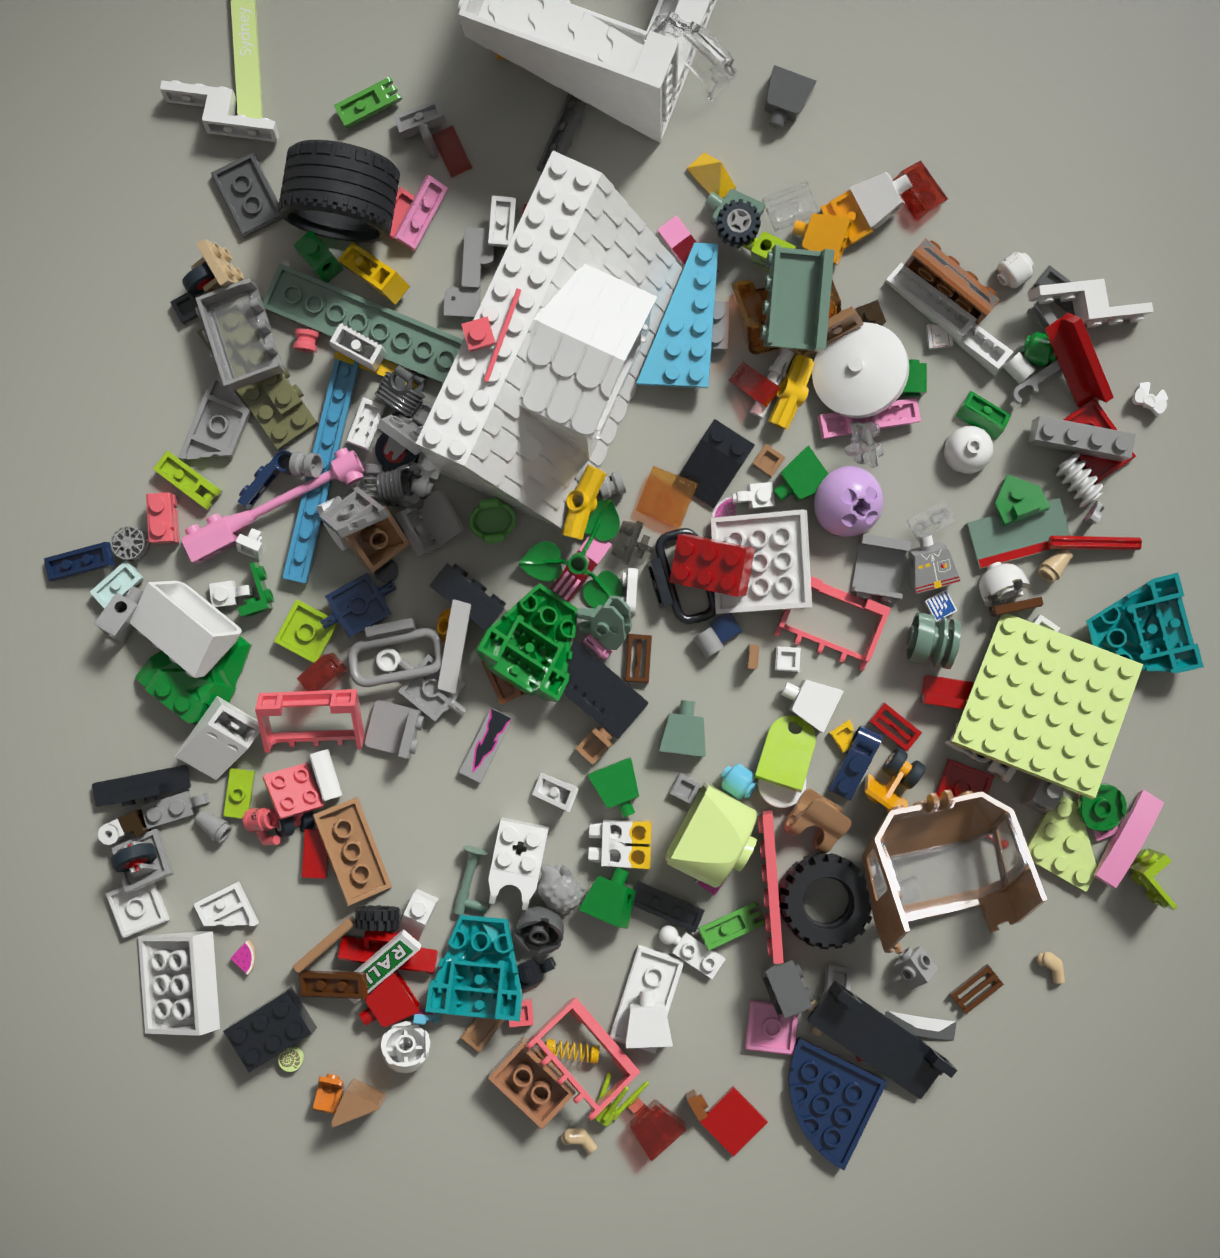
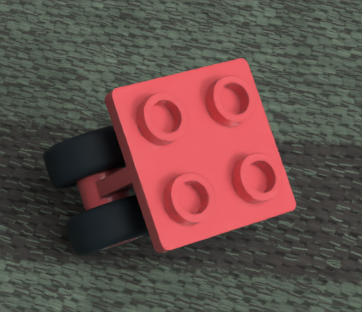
M304 763L264 774L262 779L279 818V823L274 828L278 836L285 838L293 835L296 826H299L301 832H305V829H312L314 827L312 810L322 808L325 803L309 765Z

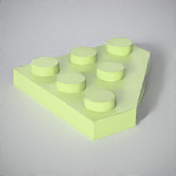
M1062 795L1056 809L1043 814L1027 842V847L1034 863L1087 892L1095 878L1093 875L1097 869L1086 826L1079 819L1077 813V803Z

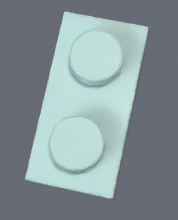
M125 560L93 588L90 593L105 609L116 593L125 596L131 587L137 586L144 577L128 560Z

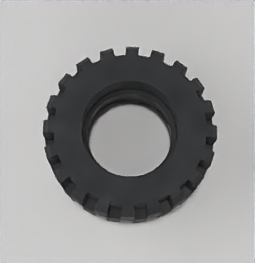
M817 853V855L803 857V860L799 863L796 861L792 865L793 868L789 872L786 871L783 876V884H780L779 887L780 913L788 928L799 940H803L809 946H818L820 949L828 950L829 947H834L835 949L842 948V944L847 942L850 945L856 941L854 938L858 934L863 935L866 931L864 929L867 923L870 924L873 917L870 915L872 908L866 875L857 865L838 854ZM820 878L838 880L844 885L848 893V905L845 912L838 919L829 923H820L810 918L803 904L807 888Z

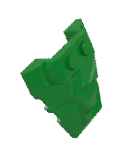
M539 583L485 631L475 651L479 658L485 661L486 669L530 696L536 694L542 699L558 702L569 681L570 674L567 673L568 662L572 659L573 652L570 651L571 641L575 638L576 611L579 609Z
M239 636L238 641L205 676L198 678L186 674V670L177 663L172 662L169 656L161 650L148 659L135 678L146 687L145 690L184 721L196 726L217 696L230 703L232 695L235 694L237 689L235 686L240 673L242 674L252 644Z

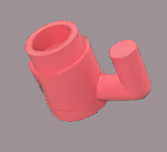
M251 808L244 813V828L248 832H256L262 845H278L280 843L278 835L268 836L266 832L275 828L279 823L278 815L274 809Z

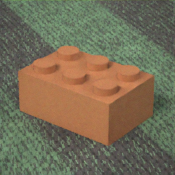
M523 1036L490 1071L488 1079L534 1123L543 1129L573 1097L576 1090L567 1079L561 1085L556 1082L562 1073L551 1061L542 1066L540 1061L545 1056L535 1046L528 1049L525 1045L529 1041Z

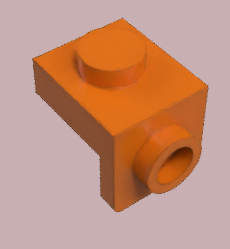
M326 1074V1077L319 1076V1086L313 1110L335 1115L342 1098L344 1082L340 1080L339 1076L333 1074Z

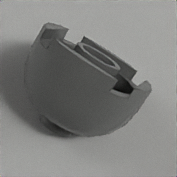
M536 906L525 910L517 921L515 940L521 948L530 952L531 948L538 950L537 954L552 953L561 946L564 936V924L558 913L547 907Z

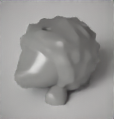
M543 865L541 867L540 884L537 886L538 896L543 900L547 908L555 913L565 915L567 912L573 911L584 895L583 886L577 882L569 868L565 865L561 867L556 865L555 868Z

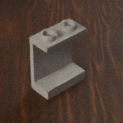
M869 534L860 535L851 592L857 593L856 597L862 599H871V596L881 597L880 601L885 603H895V600L902 599L903 594H900L906 553L910 551L911 541Z

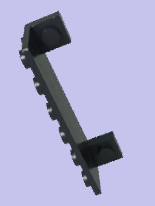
M837 981L832 983L807 1017V1021L919 1099H922L939 1075L942 1076L945 1073L952 1078L957 1072V1069L946 1057Z

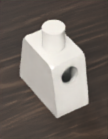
M885 172L849 188L870 227L876 230L905 205L901 193L910 189L912 184L906 174L893 181L890 174Z
M803 680L800 687L787 682L781 695L793 701L789 708L792 713L801 717L817 731L824 733L844 691L813 681Z
M653 989L640 990V1003L630 1004L626 1048L673 1047L665 1003H655Z

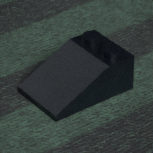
M714 419L674 483L714 509L755 444Z

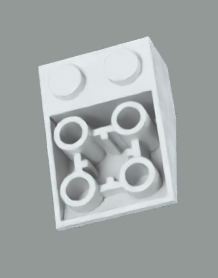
M217 696L175 757L217 780L250 747L260 733L258 720Z

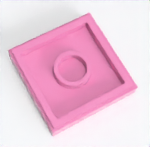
M750 999L745 1049L793 1055L798 1013L779 1020L772 1002Z

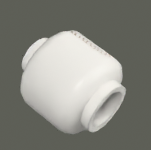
M1014 252L998 264L999 274H997V278L1003 286L1008 285L1011 288H1018L1032 277L1034 263L1026 253Z

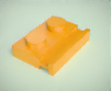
M851 190L846 191L820 207L825 215L849 217L853 220L844 250L848 246L874 233Z

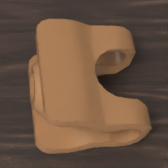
M809 788L801 794L794 809L786 818L784 828L786 832L797 836L807 827L818 826V831L813 839V846L820 853H827L844 836L852 823L844 815L843 809Z

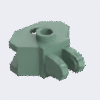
M610 596L603 605H598L596 609L580 608L576 611L578 619L590 620L581 621L578 624V631L592 633V638H597L608 650H617L632 630L630 607L620 596Z

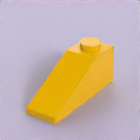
M353 242L338 259L343 266L395 305L410 288V285L395 270Z

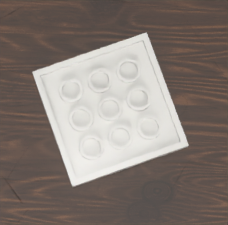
M807 510L711 518L712 539L755 548L747 595L735 597L715 592L716 614L812 608Z

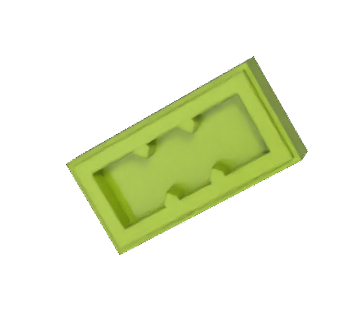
M230 768L224 816L243 819L244 813L251 809L256 771Z

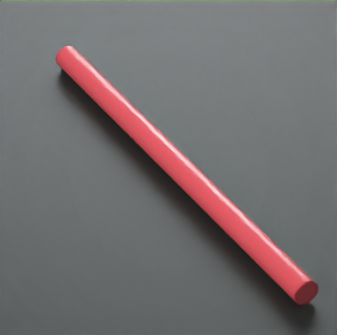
M516 288L483 379L485 382H489L522 291L521 289Z

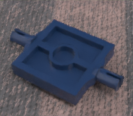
M365 573L325 596L331 607L332 615L320 620V623L323 625L324 630L338 623L350 639L364 631L365 627L373 626L391 616L392 613L386 605L384 596L397 589L392 581L379 588L373 583L369 574Z

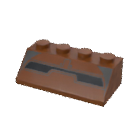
M925 238L904 264L977 319L975 322L977 325L991 312L1000 300L996 297L997 294L992 288L984 287L978 282L975 274L970 271L966 272L959 266L960 263L954 257L944 254L941 251V247L932 240L929 241Z

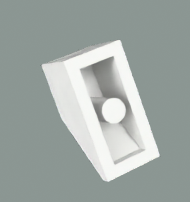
M417 889L408 903L397 932H401L404 929L419 942L439 899Z

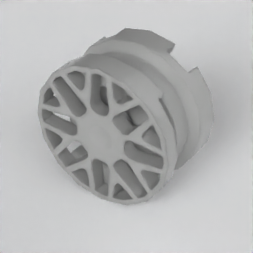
M124 526L116 530L111 537L112 551L121 559L137 561L146 556L149 550L148 536L138 528Z

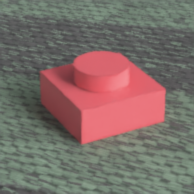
M488 316L461 324L470 352L496 345Z
M532 999L522 1000L520 1021H509V1027L534 1025Z

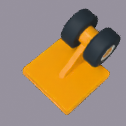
M901 748L895 749L883 766V772L891 777L893 776L887 785H884L870 774L865 777L866 796L872 802L884 805L888 813L891 808L898 805H904V808L908 807V801L894 792L899 782L907 789H911L918 783L926 769V766L918 760L911 764L906 761L908 753Z

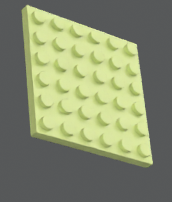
M1011 614L1000 615L951 744L1094 800L1143 664Z

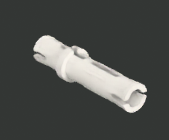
M781 348L773 366L769 367L767 379L776 386H779L782 379H785L788 366L795 355L794 352ZM755 401L750 413L763 419L769 405L765 408Z

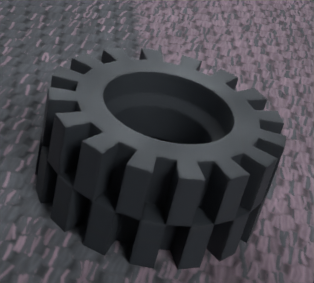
M386 905L357 907L355 909V929L363 931L399 929L400 908Z

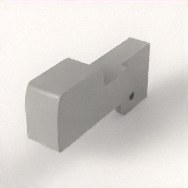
M465 228L462 288L450 287L446 289L443 316L461 317L463 321H473L480 307L482 269L493 267L495 262V246H488L489 229Z

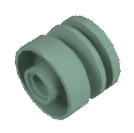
M917 612L907 635V662L925 665L931 655L933 667H939L941 664L942 668L951 669L960 647V621L951 619L948 623L946 617H941L937 627H935L934 615Z

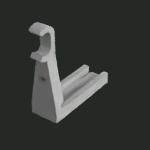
M1037 301L1029 308L1044 332L1047 326L1058 320L1047 304H1039V301ZM1058 360L1015 387L1011 393L1012 400L1018 405L1021 404L1022 398L1019 397L1018 392L1024 387H1029L1032 393L1039 392L1037 384L1061 370Z

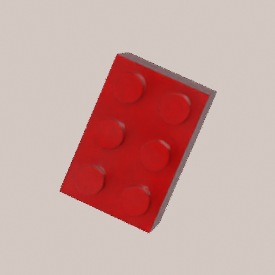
M678 534L669 582L735 597L746 596L755 548L690 534Z

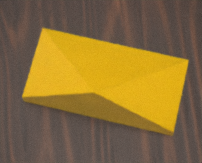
M705 152L686 168L709 195L714 192L724 199L730 189H736L722 162Z

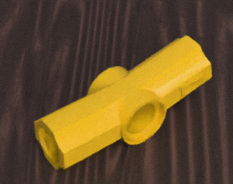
M794 356L787 377L779 385L781 389L777 393L778 399L768 420L771 424L785 430L789 429L797 408L802 406L808 396L809 389L807 384L815 365L812 359L806 356Z
M587 464L576 490H572L567 496L566 503L569 509L562 531L563 535L583 540L589 515L597 507L596 497L605 480L606 472Z

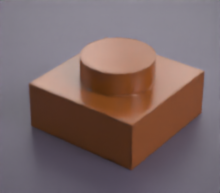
M694 1089L686 1093L687 1101L697 1119L701 1121L708 1117L706 1108L709 1106L702 1094L697 1095Z

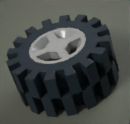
M734 199L730 201V204L726 203L723 209H720L717 217L716 230H718L719 238L722 237L725 244L729 242L731 247L738 245V248L742 247L743 244L747 246L751 241H754L761 225L760 213H757V207L755 205L752 207L749 201L743 203V199H739L738 202H735Z

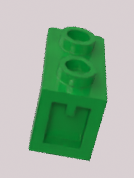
M256 562L250 563V567L261 600L258 601L256 597L243 601L244 605L238 607L240 617H249L273 609L274 596L271 589H267L264 581L267 579L266 571L263 566Z

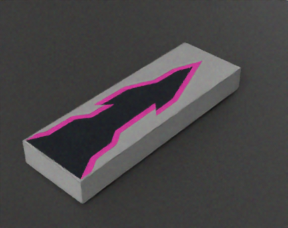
M492 707L490 708L459 773L479 783L482 782L513 719L512 717Z

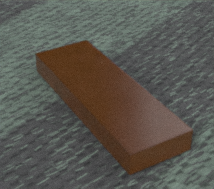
M303 970L299 973L300 996L365 999L368 997L366 972Z

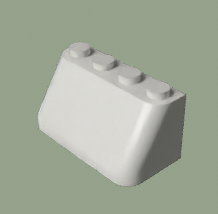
M179 581L148 582L130 620V624L137 629L139 634L147 637L157 649L162 650L169 656L172 662L180 665L186 670V674L194 678L205 676L238 641L242 632L240 627L187 584Z

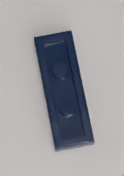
M102 542L44 558L48 582L115 566L110 542Z

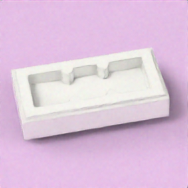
M363 397L346 442L370 451L378 431L377 425L384 415L386 406Z

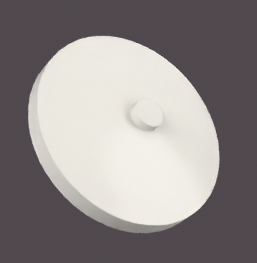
M864 322V325L826 345V349L817 352L815 356V365L812 370L815 391L830 410L841 416L866 418L879 414L899 398L906 386L909 375L907 352L899 338L892 331L881 325Z

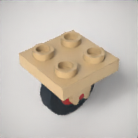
M202 239L196 245L203 257L191 266L192 270L184 276L182 283L189 294L196 295L203 292L210 293L221 287L244 280V276L237 267L233 266L230 261L232 256L225 247Z

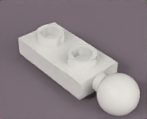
M666 925L659 932V938L662 943L675 945L671 950L673 954L711 979L714 978L726 960L725 957L713 949L707 951L703 942L686 931L680 937L675 927Z

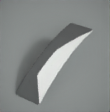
M892 1011L885 1012V1016L914 1036L954 1040L956 1021L919 1017Z

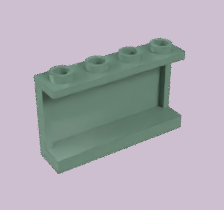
M776 244L771 248V251H768L766 264L770 266L769 276L766 275L764 290L768 291V295L762 307V315H766L765 325L761 326L760 339L764 340L763 347L816 352L826 349L834 250L812 251L782 248L781 245Z

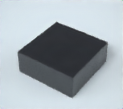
M187 292L170 301L181 323L186 324L198 317L196 313L198 304L195 295Z

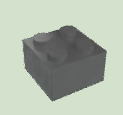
M793 960L760 974L779 1020L812 1008L811 1002L814 999L808 987L804 988L801 978L804 976L798 963L794 964Z

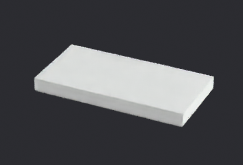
M638 944L609 1035L614 1041L626 1044L630 1004L640 1003V990L653 989L655 1003H665L668 1015L685 962L684 960ZM648 1047V1048H639V1049H642V1050H645V1051H648V1052H651V1053H654V1054H655V1053H656V1050H657V1047Z

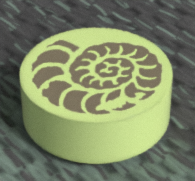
M291 1046L278 1056L280 1067L287 1072L296 1071L304 1061V1054L297 1046Z

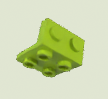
M1149 848L1141 850L1129 868L1132 873L1130 878L1138 886L1142 885L1148 891L1145 895L1154 905L1159 904L1164 909L1167 907L1175 910L1178 906L1153 878L1172 861L1165 853Z

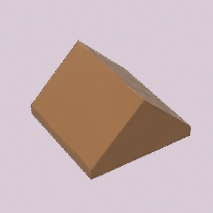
M353 1078L345 1090L332 1119V1127L379 1110L386 1098L385 1092Z

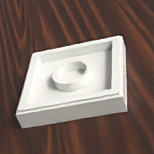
M156 882L130 894L125 893L123 886L105 893L122 939L170 920Z

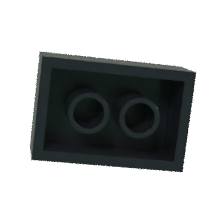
M447 563L429 586L451 604L453 600L471 604L469 618L486 631L507 612L504 608L506 603L494 593L491 597L485 592L488 588L475 578L472 582L466 577L469 573L455 563L451 566Z
M291 986L229 1025L224 1030V1033L250 1073L312 1034L317 1026Z

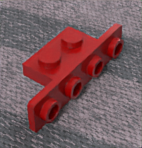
M385 930L365 931L364 939L343 936L338 959L364 964L400 932L390 933ZM420 948L417 953L398 969L433 974L438 951Z

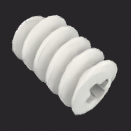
M1074 453L1055 467L1060 468L1056 476H1066L1062 484L1071 483L1067 491H1077L1073 499H1083L1079 505L1081 508L1104 493H1100L1103 484L1094 485L1097 476L1088 477L1092 471L1091 468L1082 470L1086 462L1084 460L1076 462L1080 454Z

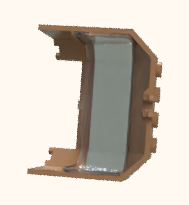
M951 790L943 791L940 798L936 793H930L926 797L927 801H919L914 803L913 806L904 808V805H898L890 809L862 854L873 919L884 953H891L894 950L896 954L903 952L899 941L910 931L908 922L981 906L991 934L999 931L998 925L1009 922V925H1014L1021 922L1047 900L1013 809L984 792L973 793L972 791H966L959 794L958 797H953Z

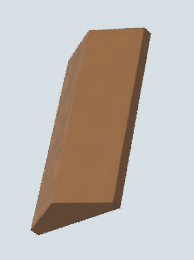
M357 797L312 815L347 906L392 887Z

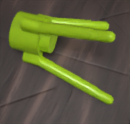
M611 1072L607 1073L596 1103L606 1094L612 1076ZM645 1081L618 1108V1104L629 1090L625 1086L614 1102L611 1101L595 1119L605 1126H610L612 1121L617 1120L630 1103L649 1085V1082Z

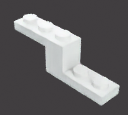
M176 80L171 82L161 81L160 90L165 102L205 107L202 122L208 134L278 142L279 131L275 121L268 118L256 119L244 115L235 116L237 100L233 89L223 86L210 87L199 83L186 84Z
M1104 279L1041 285L1027 292L1029 302L1039 301V304L1051 303L1054 299H1060L1061 302L1072 300L1075 315L1082 318L1083 323L1087 324V328L1100 326L1102 322H1108V325L1120 324L1123 320L1128 319L1130 323L1139 322L1145 319L1144 316L1154 312L1152 302L1109 307Z

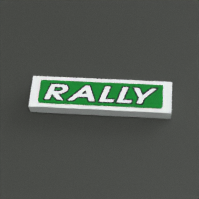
M403 929L354 972H366L367 990L369 993L417 953L421 948V944ZM348 998L354 1004L358 1003L361 1000Z

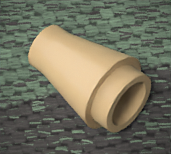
M1060 549L1040 564L1039 575L1049 583L1059 580L1073 557L1072 553L1068 549Z

